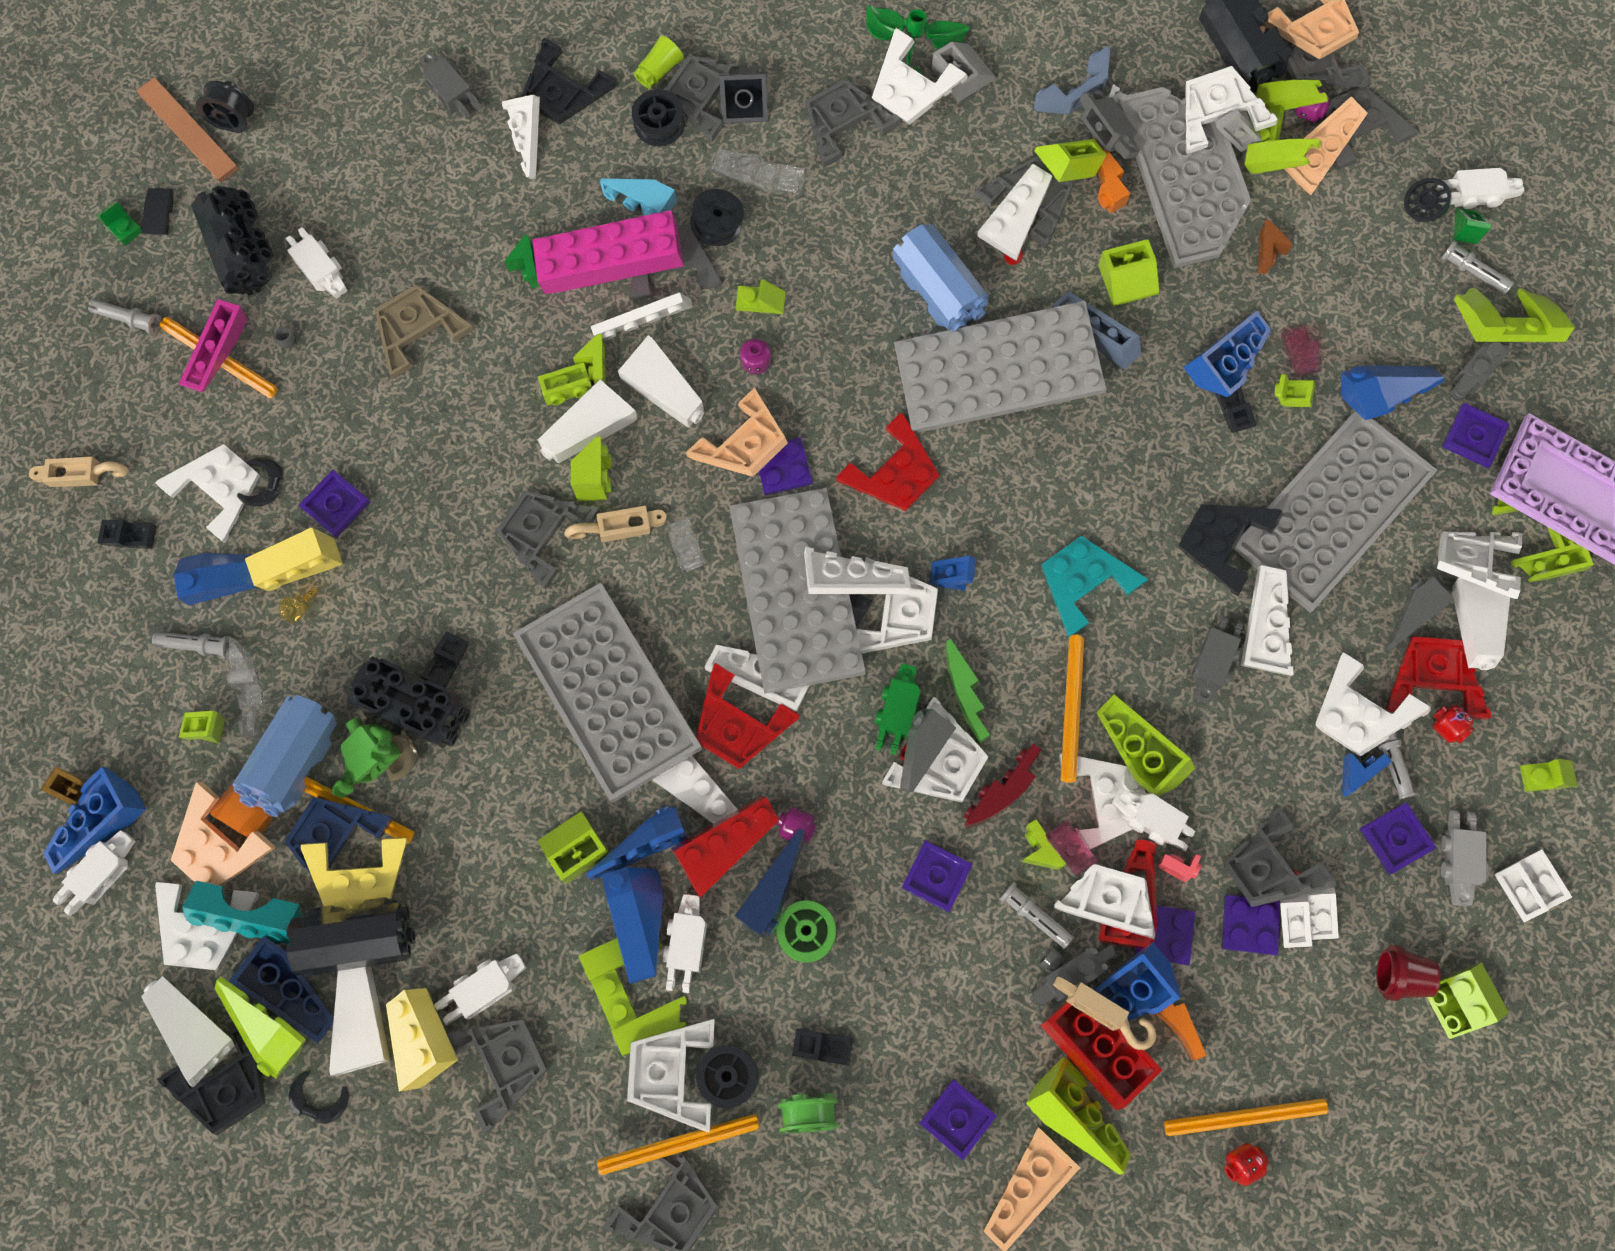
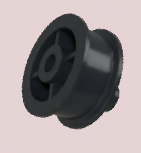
M231 81L207 82L203 88L204 96L200 97L196 102V109L200 116L218 129L235 133L245 131L247 127L246 118L252 116L254 103Z
M662 89L650 90L641 94L632 106L634 129L637 136L644 143L651 146H666L675 142L683 133L685 126L683 108L680 100L673 93Z
M708 189L700 193L692 205L690 226L693 234L703 243L712 246H724L732 243L741 231L744 217L742 203L734 194L722 189Z
M732 1045L718 1046L707 1052L701 1059L696 1073L697 1086L701 1095L712 1105L720 1108L736 1107L745 1103L754 1093L758 1083L757 1066L753 1058L745 1050ZM726 1071L732 1074V1079L729 1082L723 1080V1074Z

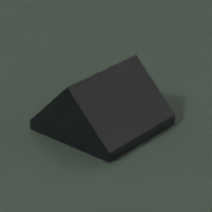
M766 73L719 75L723 123L768 122Z

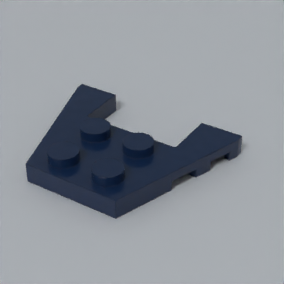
M313 797L284 842L301 865L310 873L301 850L302 844L328 842V862L330 868L357 825L376 838H381L394 818L389 815Z

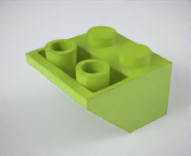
M1095 139L1039 146L1034 150L1058 182L1095 177L1107 155Z
M1148 239L1102 251L1098 267L1113 307L1159 295L1157 263Z
M601 436L595 437L571 460V486L578 501L607 500V492H612V480L608 474V469H612V457L609 454L608 445H604Z
M582 811L538 840L546 858L565 884L583 874L609 854V851Z
M1482 962L1441 979L1437 994L1434 997H1427L1449 1039L1499 1022L1509 1014Z

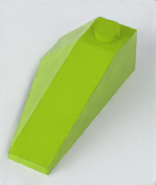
M1115 694L1096 712L1133 778L1147 792L1153 793L1158 797L1173 790L1195 769L1189 756Z
M220 976L216 980L214 989L254 1060L258 1063L257 1068L268 1077L272 1075L277 1079L300 1054L306 1039L280 1017H277L275 1020L271 1019L266 1012V1008L260 1003L253 1005L248 1003L249 998L243 991Z
M1066 1057L1061 1058L1033 1087L1026 1104L1044 1124L1119 1175L1123 1174L1131 1156L1129 1150L1115 1127L1110 1123L1105 1125L1102 1121L1100 1112L1102 1106L1098 1100L1091 1103L1083 1090L1084 1087L1088 1086L1083 1075Z

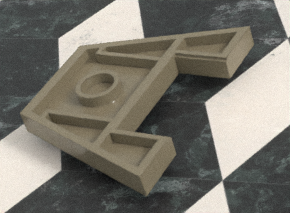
M416 284L375 308L389 375L392 380L413 367L402 351V348L438 326L443 325L454 342L474 331L473 325Z

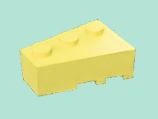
M313 527L245 558L254 586L266 591L278 589L282 585L343 564L335 539Z
M426 988L404 990L386 1004L399 1092L419 1089L425 1086L458 1061Z

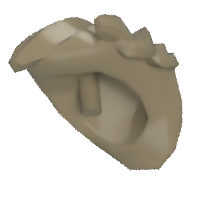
M401 730V735H393L392 741L402 755L386 769L391 781H397L407 775L416 762L418 751L413 740L408 737L404 730Z

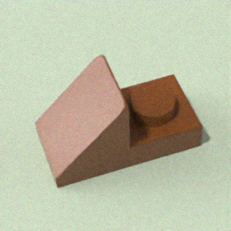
M1265 220L1260 230L1257 273L1267 274L1270 267L1275 265L1276 255H1287L1292 247L1291 241L1270 220Z

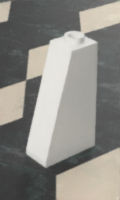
M648 335L618 370L620 380L689 428L693 423L697 424L704 415L702 400L653 338Z
M599 380L538 439L541 446L540 452L549 461L554 459L557 463H560L582 451L595 437L601 436L604 439L635 422L638 419L636 412L602 380Z
M1458 577L1452 590L1468 668H1479L1481 670L1495 668L1504 656L1510 597Z
M371 966L338 971L329 1067L330 1076H339L390 1061Z
M163 976L158 981L151 982L145 988L144 994L141 997L189 1085L194 1087L235 1045L230 1037Z

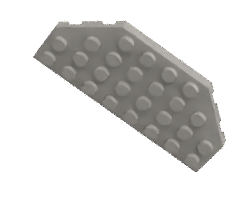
M1160 87L1118 97L1117 104L1137 130L1133 138L1140 150L1136 160L1173 268H1178L1219 258L1248 207L1251 198L1231 142L1217 129L1215 121L1202 125L1208 141V147L1189 154L1186 153L1185 98L1181 100L1171 95L1170 90Z

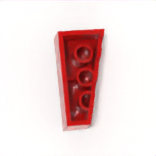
M760 796L672 847L671 850L694 891L699 897H702L779 821V818L767 797Z

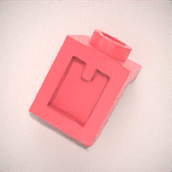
M1196 853L1191 857L1188 865H1185V861L1179 856L1165 854L1161 857L1157 868L1183 882H1187L1191 877L1193 879L1197 877L1202 867L1198 863L1201 856Z

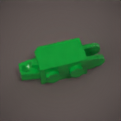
M902 663L895 679L892 678L890 686L885 684L881 699L886 700L883 710L878 709L875 724L879 725V735L875 750L881 751V748H883L885 734L895 736L890 748V754L893 755L897 754L901 738L908 739L909 729L912 726V719L915 715L921 692L915 684V666Z

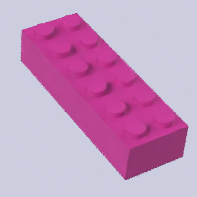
M672 210L533 239L537 282L545 294L578 289L684 266L678 223Z

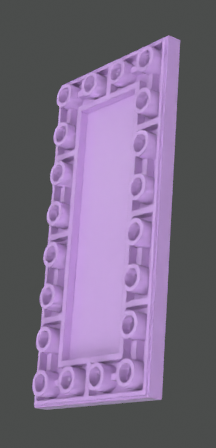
M1529 413L1522 421L1490 494L1615 565V461Z

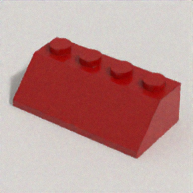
M1068 1002L1062 1004L1040 1025L1115 1111L1125 1108L1163 1071L1145 1050L1133 1048L1127 1042L1120 1029L1112 1031Z

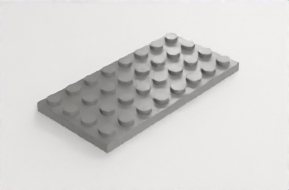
M1085 301L958 328L955 332L952 329L894 342L911 429L914 433L1106 393V386Z
M1355 411L1267 507L1269 509H1280L1283 513L1273 534L1250 526L1241 536L1234 551L1257 570L1258 566L1261 565L1286 570L1288 595L1311 613L1435 474L1437 469L1375 420H1364Z
M827 488L729 506L764 694L865 675V667L849 594H808L804 557L805 547L814 548V552L826 554V551L837 553L838 557H841Z
M602 583L597 584L513 633L611 803H614L702 750L701 745Z

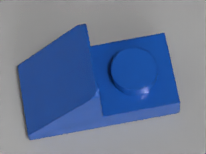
M964 556L933 561L929 585L965 591L966 584L973 583L976 558Z
M1352 753L1346 755L1343 759V795L1346 797L1356 791L1392 762L1386 754L1378 758L1372 755L1361 764Z

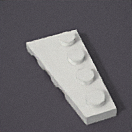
M1032 164L980 228L978 237L1017 261L1031 225L1036 218L1038 209L1050 186L1052 175Z
M805 547L804 557L808 594L910 593L911 586L908 567L875 561L873 564L864 562L859 557L852 556L851 559L838 557L837 553L826 551V554L814 552V548Z
M693 756L652 779V781L712 824L738 810Z

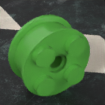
M799 901L787 907L778 920L777 938L782 950L790 958L799 962H814L826 956L832 949L836 938V926L831 913L823 905L814 901ZM805 927L812 930L808 936H804L801 933Z
M834 1093L818 1094L817 1097L809 1098V1094L793 1095L792 1098L781 1099V1103L777 1105V1108L782 1109L783 1128L779 1129V1133H808L840 1128V1124L836 1123L834 1105L838 1103V1099L834 1098Z

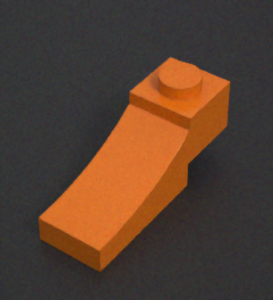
M1103 149L1107 155L1098 170L1101 183L1098 201L1104 209L1107 208L1110 213H1113L1127 205L1130 192L1121 182L1124 170L1111 153Z
M1185 1003L1176 1006L1171 1004L1160 1013H1156L1179 1037L1191 1060H1198L1207 1056Z

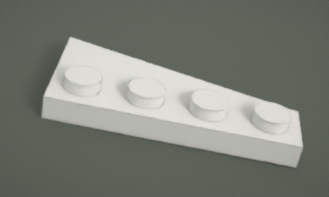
M679 292L593 325L591 329L594 336L602 334L603 340L615 337L616 332L622 330L631 331L638 328V325L652 323L660 320L662 317L693 308L692 301L689 297Z
M1263 565L1258 566L1241 666L1293 676V666H1291L1290 657L1292 645L1289 643L1288 629L1290 628V617L1287 615L1288 589L1286 570Z
M716 645L705 665V670L711 672L714 663H717L735 675L731 682L773 702L782 704L795 712L798 711L810 687L808 685L764 694L758 657L756 654H751L745 650Z

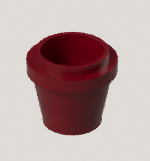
M1396 945L1388 946L1381 953L1377 964L1376 980L1378 989L1386 1000L1399 1001L1401 998L1434 997L1437 994L1441 973L1436 960L1405 951L1402 946Z

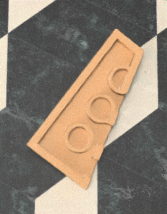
M1351 96L1304 138L1320 139L1322 142L1319 149L1310 148L1304 156L1309 159L1310 163L1284 170L1305 191L1312 195L1368 113Z
M1039 1127L984 1230L1002 1251H1007L1080 1169Z

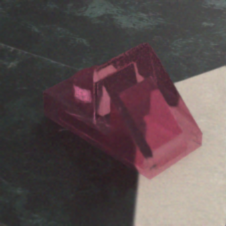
M1305 326L1283 331L1281 338L1296 378L1320 372L1318 339L1311 341Z
M1068 820L1046 834L1049 843L1076 876L1098 862L1097 857L1078 828H1073Z

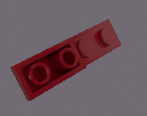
M1033 743L1029 750L1025 747L1016 758L1020 762L1016 769L1009 768L1001 780L1005 785L997 780H994L992 785L985 784L978 795L982 798L977 806L972 804L963 816L967 819L964 824L966 828L969 829L999 815L1026 791L1036 777L1028 769L1042 750Z

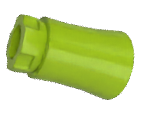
M660 35L651 51L638 65L639 68L633 74L639 83L651 89L674 66L680 63L684 56L674 42Z

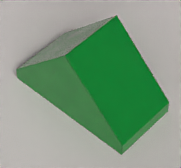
M1457 207L1453 241L1478 244L1490 230L1492 223L1480 211Z

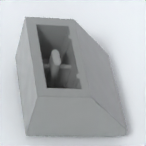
M950 42L933 53L932 71L938 78H940L950 63L967 74L968 78L965 82H960L951 89V94L958 102L996 79L993 72L969 44Z

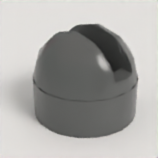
M288 327L279 328L273 336L276 343L282 348H291L296 341L294 333Z
M1051 947L1046 953L1048 954L1047 957L1043 958L1040 962V965L1045 969L1055 971L1062 966L1063 958L1056 949Z

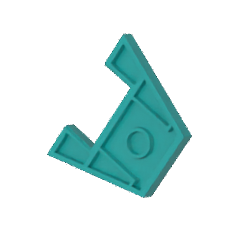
M1080 536L1041 565L1068 639L1071 635L1076 634L1089 624V621L1074 604L1110 577H1113L1127 596L1148 581L1146 577L1083 536Z

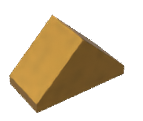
M55 766L40 789L72 805L77 804L83 793L80 790L86 781L71 772Z

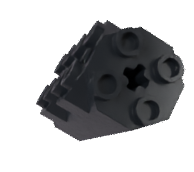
M1205 0L1206 5L1202 8L1199 17L1201 24L1227 67L1232 66L1251 87L1250 91L1252 93L1257 91L1258 84L1269 83L1275 75L1277 78H1280L1284 74L1288 65L1287 59L1291 57L1290 48L1282 40L1276 26L1270 28L1265 26V22L1269 19L1268 12L1258 0Z
M222 186L212 188L213 192L210 194H206L205 191L199 193L191 207L226 294L247 293L249 296L253 295L252 290L256 289L257 293L261 292L260 287L265 286L272 277L268 263L274 254L269 241L265 238L264 232L253 227L259 216L253 201L250 199V195L242 189L237 190L236 188Z
M372 656L369 659L370 661L360 666L350 684L349 690L352 692L353 698L348 696V703L440 748H444L446 745L452 747L456 743L458 738L457 730L461 723L465 724L471 712L467 709L468 703L463 698L449 692L446 688L434 682L416 677L384 659Z
M382 897L364 900L357 909L347 911L342 907H335L333 905L311 908L304 917L291 919L286 930V937H292V944L286 945L291 971L298 973L297 976L302 977L407 961L411 957L410 944H414L416 940L414 928H410L408 922L410 919L409 906L407 904L401 905L395 899Z

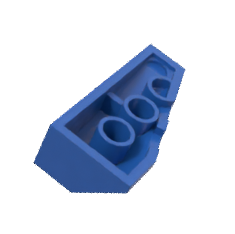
M1255 311L1183 368L1197 387L1228 397L1245 383L1246 375L1249 369L1253 367L1254 359L1258 351L1262 349L1271 329L1259 312Z
M201 553L179 559L174 572L178 598L189 606L257 588L253 584L245 558L251 555Z
M102 766L84 783L80 790L83 793L77 804L71 805L68 810L70 813L69 818L64 826L58 827L43 854L53 874L60 873L84 857L92 845L97 844L99 841L105 843L120 830L123 831L147 810L137 790L107 767Z
M669 806L655 811V816L650 817L586 873L588 879L593 881L602 877V874L619 870L688 839L676 808L670 809Z
M625 867L602 874L604 889L629 983L632 984L655 977L659 953V932L662 922L661 911L664 902V892L658 870Z

